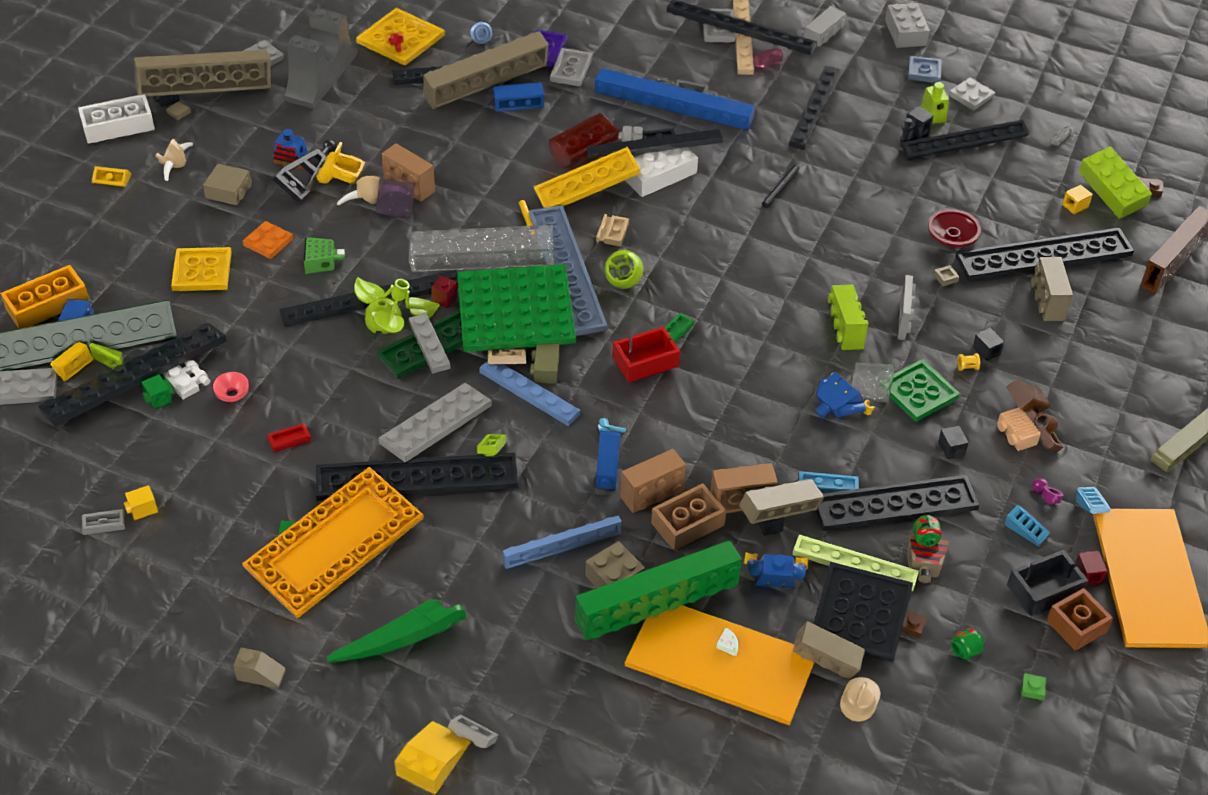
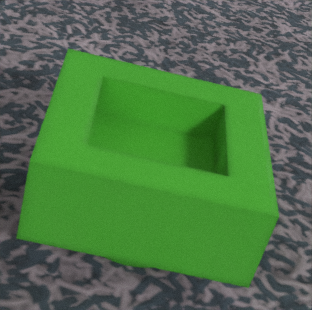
M1024 673L1021 696L1043 700L1046 678Z

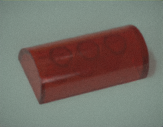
M598 113L550 138L549 149L555 161L559 165L567 167L588 156L587 146L612 143L619 139V132L621 131L604 115Z

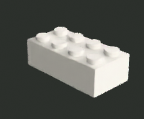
M145 94L78 107L87 143H95L155 130Z
M688 148L644 153L634 158L641 174L625 181L643 197L696 174L698 157Z

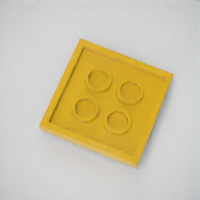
M231 247L177 248L171 283L172 291L227 290L232 255Z

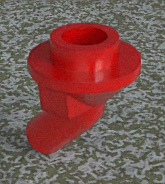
M399 33L390 35L388 39L390 45L395 46L396 52L402 51L401 43L404 42L403 35Z

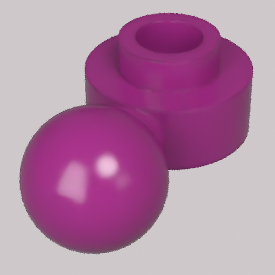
M1037 478L1032 484L1033 490L1036 493L1042 494L1044 501L1049 504L1055 505L1060 503L1064 496L1059 490L1049 487L1048 482L1043 478Z

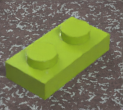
M487 434L477 445V454H484V456L496 455L506 444V435Z

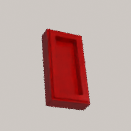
M305 423L267 434L273 453L311 441V436Z

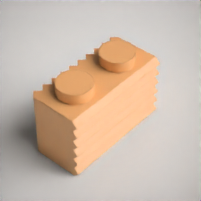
M1018 407L1000 413L997 422L998 429L1005 433L1009 444L1014 445L1017 451L1038 444L1041 433L1036 429L1032 420L1028 418L1026 412Z

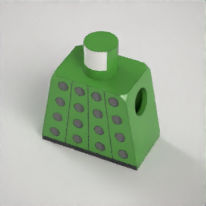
M305 238V274L331 271L335 268V260H345V249H335L333 240Z

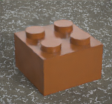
M1083 588L1051 607L1047 622L1076 651L1106 634L1113 617Z

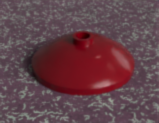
M945 209L934 213L930 217L928 231L937 242L948 247L960 248L969 246L979 239L981 226L977 219L967 212Z

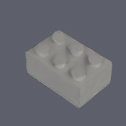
M918 3L888 5L885 21L896 47L927 46L930 30Z

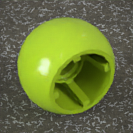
M619 250L611 254L604 267L605 276L609 283L619 289H629L637 285L644 272L639 256L628 250ZM629 267V273L627 275H623V269ZM614 269H616V272L619 275V277L615 278Z

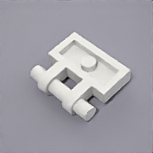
M194 360L184 362L186 366L183 368L178 365L162 373L163 379H168L172 388L182 399L200 391L199 384L208 385L210 383L207 373L200 370L199 365Z

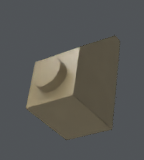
M240 648L233 665L238 681L274 688L280 687L286 671L284 666L262 651Z

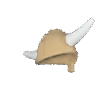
M172 139L164 156H161L159 153L155 155L159 162L164 165L165 181H168L171 168H180L185 165L184 150L193 146L192 142L179 145L175 139Z
M365 176L357 181V190L345 195L337 202V205L356 198H363L370 204H375L383 194L391 192L408 194L409 191L398 186L385 185L384 180L377 176Z

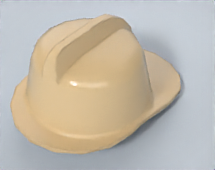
M864 677L850 680L846 685L840 702L842 713L852 721L861 722L869 719L875 712L880 699L878 685Z

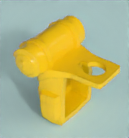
M340 142L335 152H330L326 157L325 163L318 171L317 180L320 183L326 184L332 178H337L355 185L360 178L365 162L354 156L341 154L342 142Z

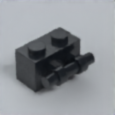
M920 106L910 110L906 115L905 123L902 125L903 134L900 136V146L902 147L903 142L930 137L934 115Z

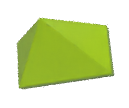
M94 343L89 345L92 357L112 369L118 365H123V354L121 351Z

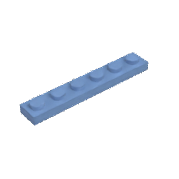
M487 361L480 367L482 375L567 426L580 416V409L504 364H488Z
M619 515L612 518L609 517L579 528L569 529L559 534L529 541L516 547H509L503 550V564L508 569L621 534L622 521Z

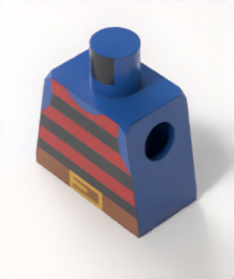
M291 129L284 130L275 141L273 162L287 166L307 155L308 151L304 139L293 136ZM300 165L296 169L303 170L304 168Z

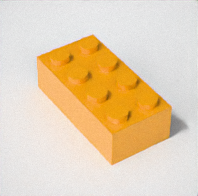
M71 265L0 293L6 311L19 329L33 326L61 314L68 299L89 301L86 286Z

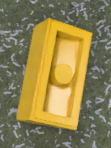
M95 166L92 183L126 187L131 173L124 169Z
M77 342L50 364L61 379L66 382L93 361V357L87 345Z

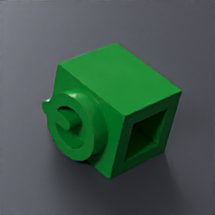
M159 374L142 381L143 397L146 403H150L154 409L172 402L171 395L174 391L168 379L163 380Z

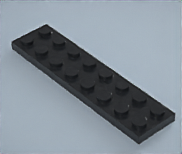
M959 475L824 493V498L816 511L823 531L917 519L924 515L939 516L975 511L979 509V503L968 476Z

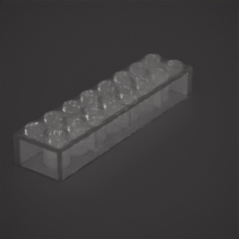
M553 225L411 231L408 256L411 272L554 265Z

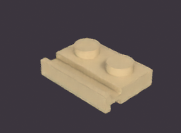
M604 214L596 236V242L604 241V244L621 247L629 225V218L613 215L612 217H607V214Z

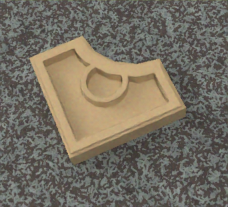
M514 348L488 350V364H526V350Z

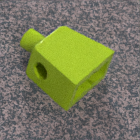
M937 82L934 86L925 89L921 107L934 115L932 124L946 123L949 98L944 91V84Z

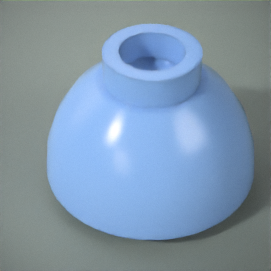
M478 22L471 28V38L477 44H485L492 37V29L487 23Z

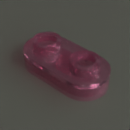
M780 49L758 52L754 55L753 62L760 68L778 64L783 61L784 53Z

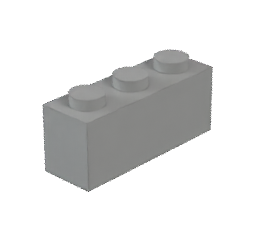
M830 6L805 27L804 38L817 41V46L820 47L845 26L846 13Z

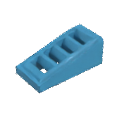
M1095 487L1076 489V503L1089 513L1110 512L1109 505Z
M1019 505L1007 515L1004 525L1038 547L1050 535V532Z

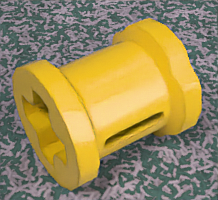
M975 353L972 356L959 354L957 358L959 371L973 368L979 370V354Z

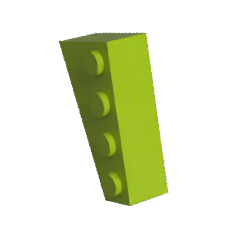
M832 285L831 293H828V303L831 304V316H834L837 343H840L842 350L864 349L869 323L867 320H864L865 313L861 311V303L858 302L854 285Z

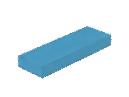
M799 471L798 481L812 479L821 493L859 489L858 476Z

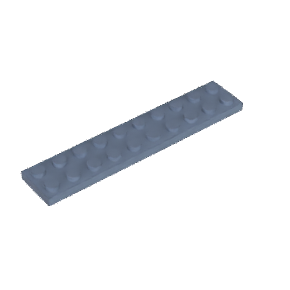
M563 205L529 210V216L546 265L566 264L575 335L607 331L606 320Z

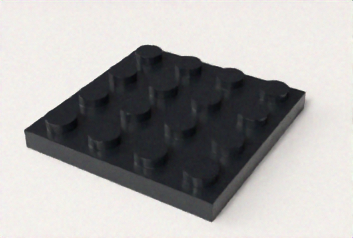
M830 562L813 624L864 648V655L894 663L914 582Z

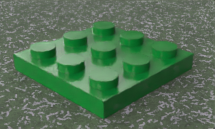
M923 359L879 381L878 386L915 422L958 400L960 393Z

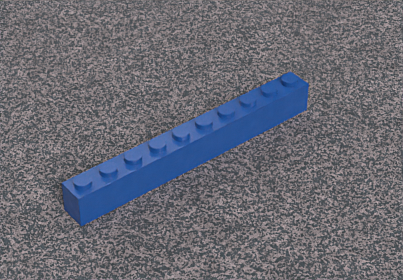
M601 68L595 78L596 93L746 130L749 129L754 119L755 105Z

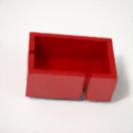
M664 326L632 336L630 353L629 338L613 342L612 358L628 383L679 367L680 350L675 342L671 340V336Z

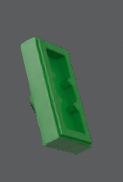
M679 313L665 326V329L671 336V340L676 343L694 326L695 321Z

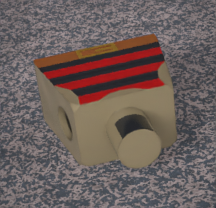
M910 534L907 544L909 568L919 571L918 580L920 582L929 583L931 577H939L949 540L941 539L934 546L926 547L918 544L915 540V535Z

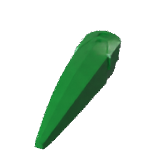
M439 599L428 600L374 632L332 652L326 658L329 663L390 652L439 634L465 620L467 614L460 604L446 609Z

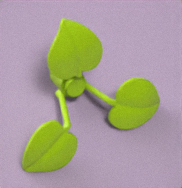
M359 277L355 281V294L364 303L370 304L375 299L386 298L391 293L392 298L395 300L391 312L380 310L373 316L374 323L380 329L389 333H398L404 327L403 318L394 315L398 301L405 299L406 308L410 309V313L413 316L426 313L429 319L440 306V304L415 297L409 298L410 291L408 289L410 285L403 279H397L395 284L391 285L386 293H384L381 287L366 282Z

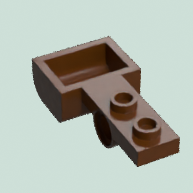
M1015 380L1006 386L1018 407L1026 412L1034 426H1036V429L1040 431L1043 446L1047 450L1056 452L1064 448L1054 433L1058 426L1057 419L1054 416L1043 413L1050 407V403L1042 390L1020 380Z

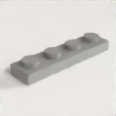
M427 314L410 317L409 324L432 374L450 369V362Z

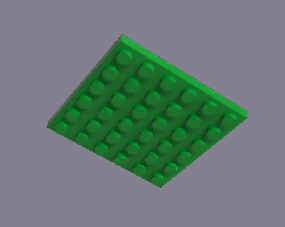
M566 264L457 272L463 352L537 347V345L576 344Z

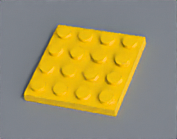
M395 8L357 36L356 42L406 66L445 36V30ZM394 33L403 35L404 42L401 43V52H396L395 46H391L388 42L390 35Z

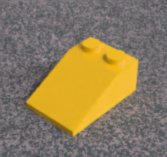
M432 721L406 744L396 758V775L436 795L471 743V740L466 737H459L454 731Z

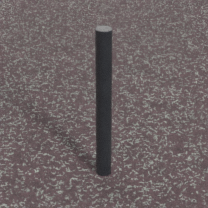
M793 165L762 202L763 207H768L799 170L798 165Z

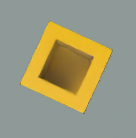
M1082 185L1066 191L1062 205L1073 214H1076L1089 207L1093 194Z
M149 485L125 493L127 501L124 502L127 514L132 513L134 520L158 512Z

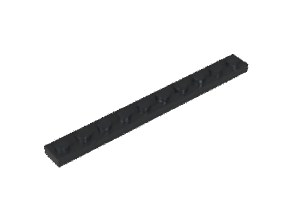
M672 0L667 6V12L673 15L769 42L790 50H796L804 54L811 55L817 46V41L682 1Z
M457 270L407 280L410 285L408 289L410 291L409 298L431 294V286L440 276L456 281L457 287H459ZM394 284L381 286V288L384 290V293H386L390 289L391 285ZM354 292L279 310L284 327L365 309L369 304L359 300ZM391 293L386 297L388 299L395 301L392 298Z

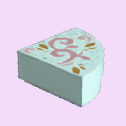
M725 628L717 642L716 648L736 656L738 640L735 634Z

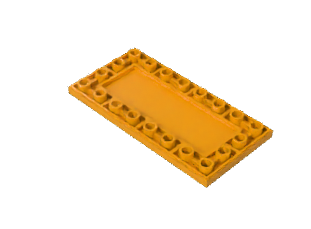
M368 467L242 564L261 585L298 619L423 520L424 514L373 469Z
M1110 509L1109 513L1093 514L1125 647L1208 648V627L1174 509Z
M681 605L674 610H667L655 617L646 618L625 661V666L790 726L815 662L804 659L792 652L794 647L792 643ZM725 628L732 631L738 640L736 656L716 648L717 642Z

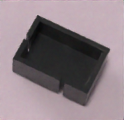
M1064 550L1031 562L1030 566L1026 564L1011 570L1007 586L1027 613L1032 616L1050 609L1054 604L1083 588L1085 589L1088 580L1078 567L1073 568L1075 563Z

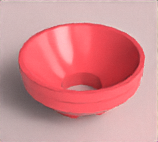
M238 372L224 373L214 381V393L222 401L236 402L248 393V379L245 375ZM230 391L238 392L235 396L227 395Z

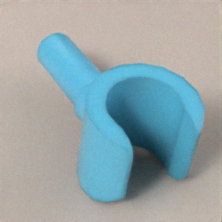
M606 418L599 420V431L625 433L626 428L609 425V421Z

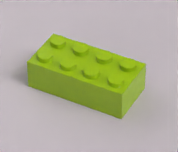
M1111 146L1082 160L1079 173L1119 219L1148 205L1152 193Z

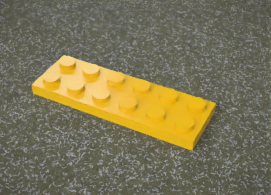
M626 147L534 186V189L543 208L560 205L566 206L641 174V171L629 148Z

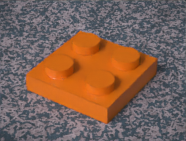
M265 221L243 240V246L272 259L294 238L292 233Z

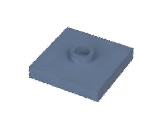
M910 56L908 80L940 82L942 60Z

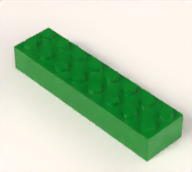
M729 540L577 595L575 622L586 641L598 638L602 634L611 631H617L629 624H636L648 617H655L667 610H674L683 604L693 603L702 597L712 596L721 590L731 589L738 584L742 558Z

